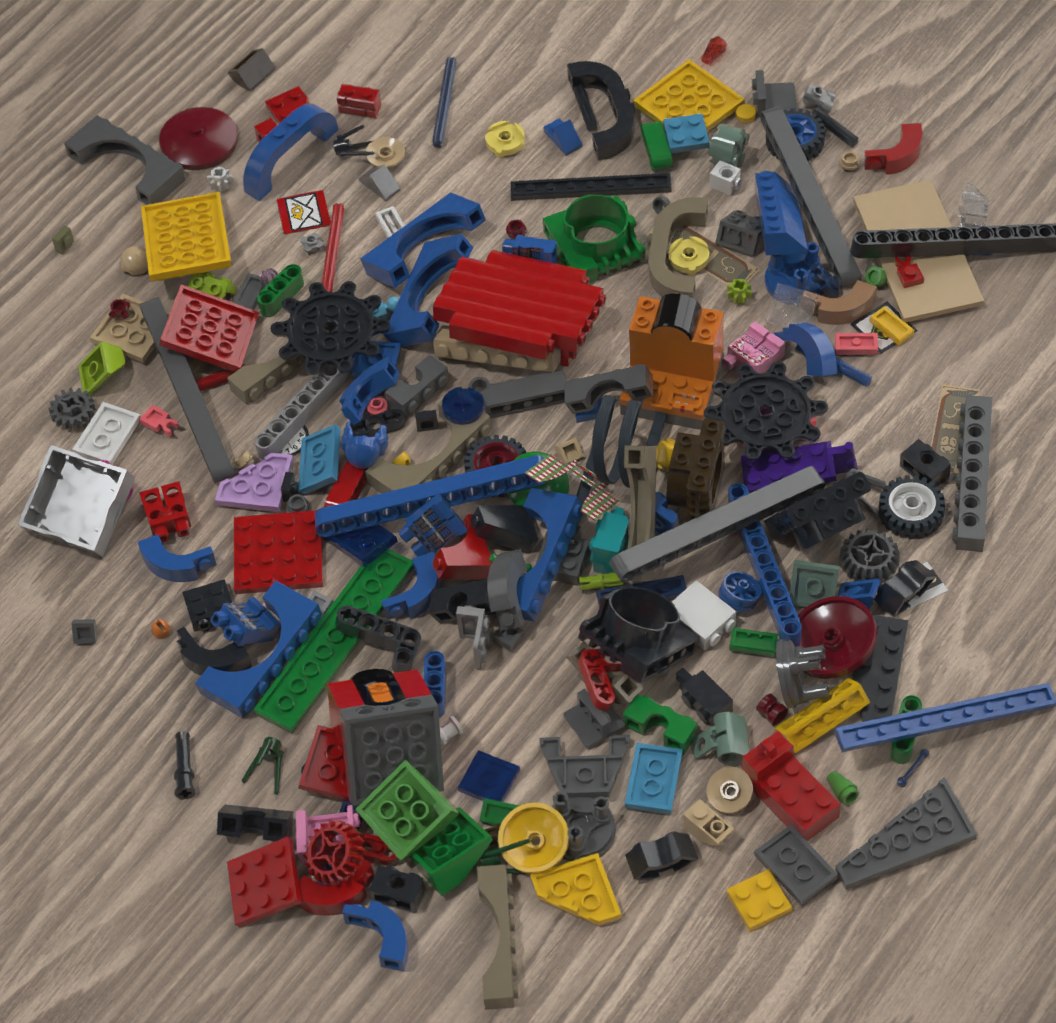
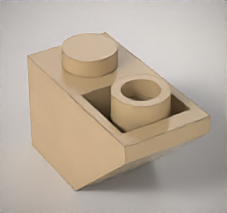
M701 799L683 814V828L702 843L718 846L734 831V828Z

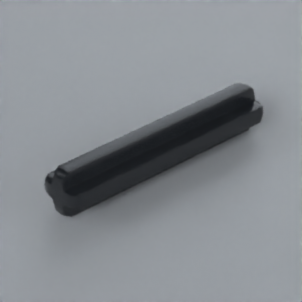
M582 84L575 85L574 94L587 130L590 132L598 128L585 88Z
M816 107L812 111V114L815 113L817 118L820 117L827 129L848 145L854 147L858 144L859 138L821 108Z

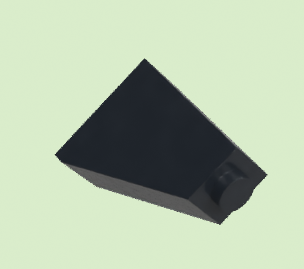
M478 505L471 516V525L477 537L515 550L521 549L524 553H531L539 540L530 516L523 507L524 505Z

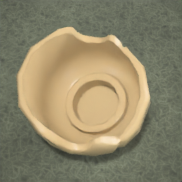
M132 246L124 250L120 258L121 271L123 273L128 272L132 276L144 274L148 271L146 250L138 246Z

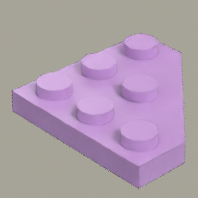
M270 453L264 457L265 460L256 465H249L239 471V475L230 480L227 478L220 482L215 498L216 505L279 512L283 500L281 486L285 472L291 471L293 455Z

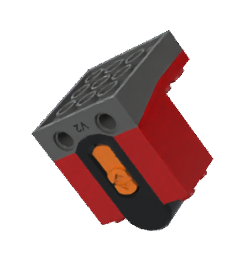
M368 669L354 674L350 680L327 683L330 724L343 751L346 793L352 806L360 805L404 760H407L439 792L444 791L438 705L418 669L392 673L385 669Z

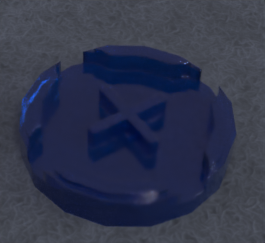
M456 387L448 391L442 399V412L445 418L451 423L458 425L471 424L477 421L484 411V401L479 391L471 387H467L468 389Z

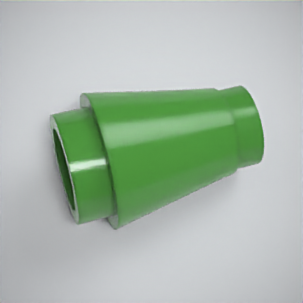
M837 771L829 773L826 780L838 801L845 805L853 803L859 796L857 786Z

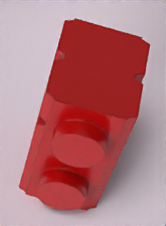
M341 84L337 94L338 111L377 118L381 108L380 90Z

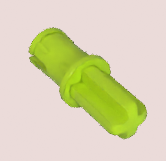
M598 572V575L579 577V583L589 582V584L579 585L580 591L597 588L603 590L604 587L624 584L615 572L607 574Z

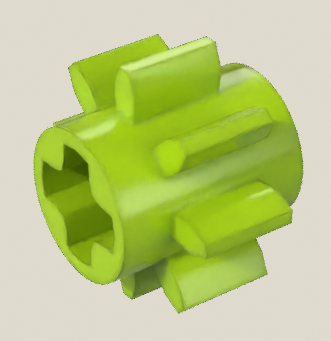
M733 279L732 285H727V299H732L734 304H746L747 298H752L751 284H747L744 279Z

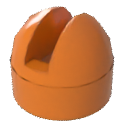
M158 619L152 624L151 630L155 638L164 639L170 634L169 625L165 620Z

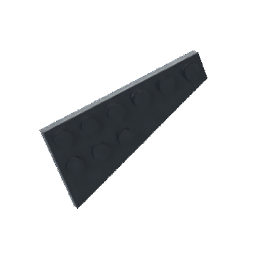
M872 614L878 633L875 648L869 658L852 672L853 680L861 684L870 701L868 705L860 709L862 722L892 716L909 620Z

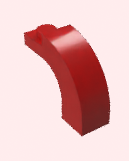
M901 124V142L893 148L865 150L864 169H885V174L888 175L901 172L910 167L920 155L923 134L922 124Z
M367 860L362 861L359 865L361 869L354 871L355 877H349L348 882H342L340 885L334 886L321 885L304 875L299 881L302 903L296 906L311 914L332 916L342 914L345 904H361L367 898L365 887L369 886L374 878L372 864Z

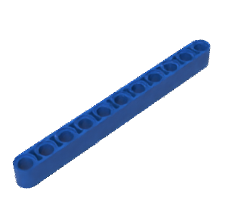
M542 456L527 457L318 509L314 514L316 533L321 537H329L412 516L414 512L438 493L444 497L450 506H455L541 485L545 482L538 483L526 475L525 472L544 458Z

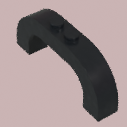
M579 61L567 64V75L572 91H574L575 85L578 86L580 84L584 88H594L606 94L616 119V124L613 127L592 133L593 149L597 160L608 159L620 154L630 145L635 132L634 114H636L634 102L630 103L629 89H625L619 74L605 64L593 61Z

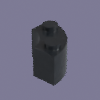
M917 560L904 562L894 577L880 584L874 601L893 616H896L911 606L908 602L916 595L921 597L937 575Z
M677 831L670 832L658 840L639 842L625 855L634 880L659 878V873L672 868L674 872L679 871L698 859L689 834L678 833Z

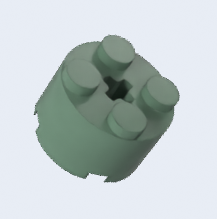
M719 124L717 126V129H720L718 134L714 133L711 139L709 156H712V159L709 161L717 164L720 160L735 167L738 164L742 165L745 159L744 147L749 142L750 134L746 133L744 129Z

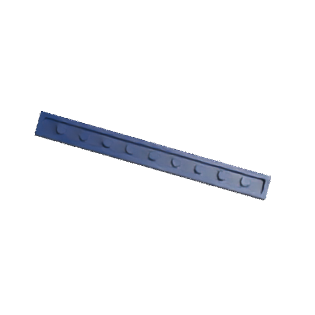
M1045 683L836 727L834 734L841 752H847L1053 708L1056 706V698L1050 684Z

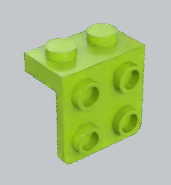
M208 271L191 274L187 287L221 299L225 298L227 292L235 295L238 288L231 285L232 280L220 277V280L215 279V274Z

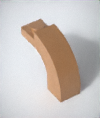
M857 280L851 292L840 298H827L805 290L802 296V310L818 315L819 323L828 325L851 323L864 316L871 309L876 300L877 286Z

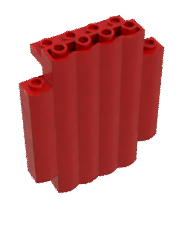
M491 250L486 262L467 257H461L458 260L441 293L435 299L433 304V320L449 323V338L542 360H546L549 353L554 351V348L561 349L560 365L569 367L572 359H576L578 349L585 344L586 334L591 332L593 321L598 319L600 307L605 305L606 295L604 294V288L588 285L589 277H586L587 270Z

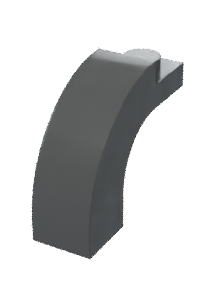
M521 549L499 554L493 560L489 569L487 582L491 612L496 611L502 630L525 625L517 598L518 579L527 571Z

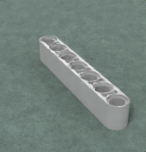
M354 357L351 359L352 369L348 374L340 373L334 364L323 365L318 373L305 384L257 435L255 446L258 457L261 460H265L264 457L270 453H279L352 375Z

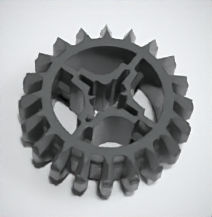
M867 528L865 533L858 530L856 535L850 534L849 539H845L843 546L840 548L841 555L839 561L842 564V570L846 571L847 577L853 576L854 581L859 579H879L881 581L880 584H882L883 579L889 580L891 574L895 575L900 564V552L897 543H893L892 536L886 538L885 532L878 534L877 529L874 532H869Z

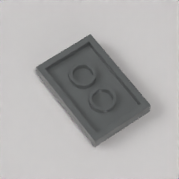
M789 825L754 851V856L766 869L770 870L775 879L800 906L838 879V874L792 825Z

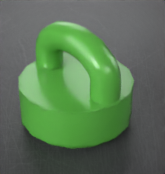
M872 266L867 270L865 279L868 284L877 287L887 284L886 271L882 267Z

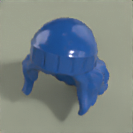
M348 421L341 439V447L345 452L348 462L359 469L371 467L380 456L385 454V450L388 447L387 427L381 425L374 437H367L365 435L353 437L351 421Z

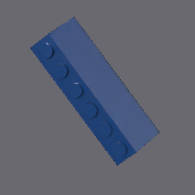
M763 171L755 173V196L766 256L808 253L799 203L791 184L776 172Z

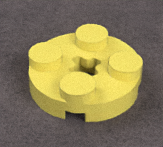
M508 121L494 123L488 128V133L485 135L486 146L498 158L515 154L524 149V130L517 123H514V125L508 124Z
M690 237V239L685 240L679 238L669 248V264L679 272L693 276L709 263L710 252L708 245L698 237ZM690 253H693V256H691V257H687V256L685 255V254H688V255H689Z

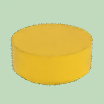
M742 104L737 107L736 118L739 122L750 123L754 121L756 109L752 105Z

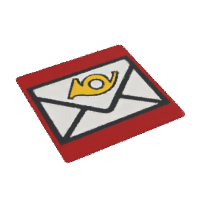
M323 190L277 199L284 234L328 226L331 223Z

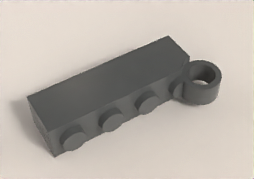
M563 369L555 370L554 373L546 372L529 375L528 377L510 379L495 384H490L484 377H476L469 383V393L473 400L483 402L485 413L491 419L565 403L566 377ZM478 387H483V388H485V389L482 390V391H476V390H474V389H476V388H478Z

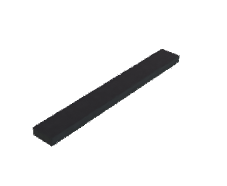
M671 173L510 181L511 201L577 198L592 194L615 196L672 193Z

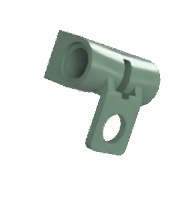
M732 712L718 713L713 718L714 726L693 739L694 757L700 759L710 751L715 750L717 751L719 762L736 767L742 763V756L749 752L745 717ZM705 739V747L700 751V742Z

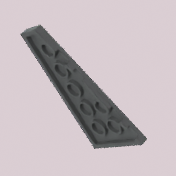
M943 777L934 788L926 791L917 802L910 804L888 822L884 829L871 836L862 847L855 849L839 862L835 870L847 890L976 839L977 834L946 778Z

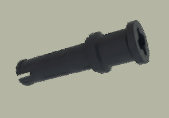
M183 731V739L181 738V732L175 734L177 769L174 772V779L176 780L177 788L174 790V795L179 799H190L195 795L192 781L195 778V773L191 769L190 734Z

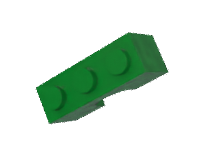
M637 694L623 713L625 727L643 736L652 726L664 727L666 729L663 734L664 746L683 749V755H685L693 739L697 736V722L689 716H682L672 708L654 702L648 696L643 697Z

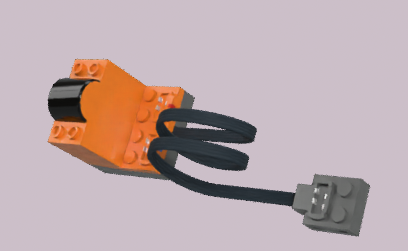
M670 293L661 297V300L639 297L629 327L630 367L646 364L653 375V397L632 400L629 394L622 391L620 414L624 415L619 433L617 453L611 471L607 475L604 463V445L616 397L610 395L603 396L595 419L592 448L585 468L596 474L597 479L602 483L615 484L621 477L623 484L630 488L627 469L624 468L625 446H631L638 418L653 421L646 446H658L665 423L701 430L703 420L706 419L703 414L704 410L711 406L714 397L712 384L719 380L723 367L724 312L701 308V305L694 298L686 294ZM584 471L583 475L593 481L594 477ZM581 480L576 496L584 504L591 486ZM580 520L576 526L575 535L571 538L568 545L567 553L563 556L558 574L555 575L553 581L579 585V577L582 575L590 550L589 540L581 538ZM546 531L536 564L545 551L548 531Z

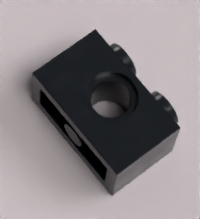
M920 439L916 440L900 454V467L912 477L917 475L919 480L925 477L928 479V483L933 481L935 487L950 477L951 464L944 456L937 454L929 444H925Z
M378 866L369 888V894L372 901L416 914L426 888L424 878L416 873L407 874L391 866ZM396 886H403L399 890L393 889Z

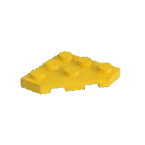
M598 853L555 866L545 872L530 874L537 898L545 903L598 926L622 919L619 906Z

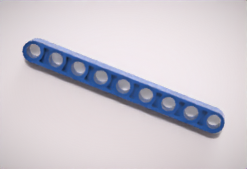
M741 483L732 484L728 488V503L748 495L747 487ZM758 521L738 530L756 579L761 586L763 597L779 638L786 639L787 641L791 640L794 646L798 647L801 643V623L761 522Z

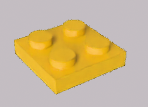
M769 869L726 889L727 896L749 932L792 912L791 904Z

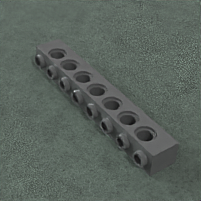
M966 395L965 404L961 403L960 416L964 417V421H960L959 434H963V438H959L958 451H962V456L957 458V469H961V473L956 474V486L960 487V490L955 492L954 502L959 507L954 509L953 522L957 523V527H953L952 541H956V550L983 552L992 397Z

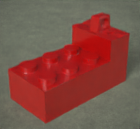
M776 731L742 756V770L750 777L753 783V792L786 827L792 825L806 841H809L839 818L841 804L793 756L794 746L779 731Z

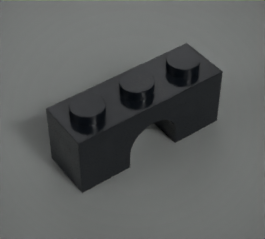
M488 579L433 589L428 613L440 624L457 621L456 613L458 606H473L485 609V615L496 614V611L491 612L489 605Z
M225 804L218 811L217 835L241 837L245 833H259L263 835V840L278 841L285 837L290 838L293 833L294 811Z

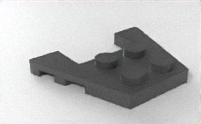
M609 735V755L561 756L560 737L539 738V742L559 791L565 792L568 798H597L601 796L610 797L630 745V735Z

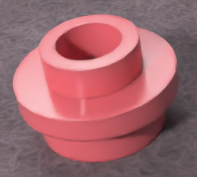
M375 397L366 407L368 413L372 416L387 411L388 404L385 399Z

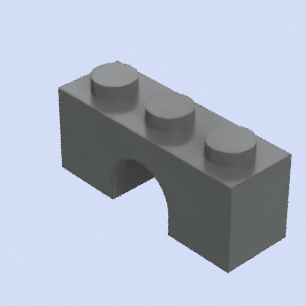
M428 355L415 366L416 378L419 383L408 385L399 380L385 391L388 406L392 409L402 410L405 418L410 413H414L423 402L429 400L437 390L443 388L449 381L448 367L431 355Z

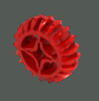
M332 820L328 824L321 823L320 829H313L315 835L308 836L310 843L309 845H304L308 852L303 855L308 861L304 865L309 868L308 873L314 876L316 881L323 882L326 885H340L341 882H348V877H355V869H361L358 864L360 861L365 860L361 853L366 850L361 846L364 842L359 837L361 833L354 829L353 825L346 824L340 820L337 822ZM342 835L345 841L339 842L336 836ZM328 863L332 866L333 870L328 871L324 865Z

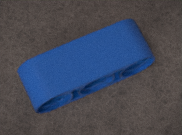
M431 651L424 658V682L438 705L439 718H441L445 713L446 704L445 658L441 652Z

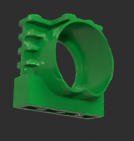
M586 195L573 201L566 211L563 210L542 218L543 232L547 239L557 241V255L562 265L587 270L586 277H589V283L598 280V274L604 273L608 275L610 274L609 270L612 269L619 271L621 266L625 264L627 267H630L632 262L636 260L638 263L643 262L645 249L643 244L637 241L634 227H636L635 218L633 215H629L626 203L621 201L618 195L614 197ZM594 227L609 229L617 235L608 241L599 243L585 242L576 238L582 231Z

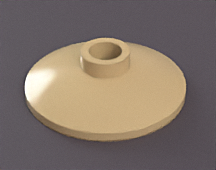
M393 137L375 139L366 148V151L375 152L374 155L366 156L368 162L373 166L385 164L387 168L399 164L405 156L403 143Z
M725 767L716 771L707 784V797L710 804L716 810L723 813L741 811L749 804L753 795V783L745 771L737 767ZM732 788L735 789V794L729 796L728 791Z

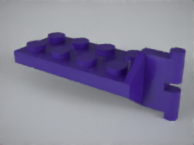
M831 441L794 447L795 454L789 460H784L775 450L762 452L759 459L754 462L749 461L745 455H741L743 482L749 494L810 466L817 470L825 483L837 481V474L847 473L852 468L858 470L852 442H846L845 445L832 447Z

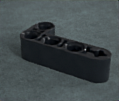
M346 605L339 608L335 622L336 629L339 632L394 651L391 667L395 673L411 670L421 642V634L418 630ZM363 625H369V626H371L372 628H371V629H365V628L363 627ZM389 632L393 634V636L388 637L384 633ZM412 640L414 644H408L405 641ZM398 659H404L407 663H400Z

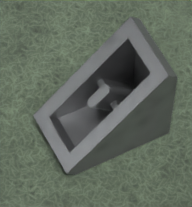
M385 164L373 167L358 178L363 185L384 201H387L400 191L399 185Z

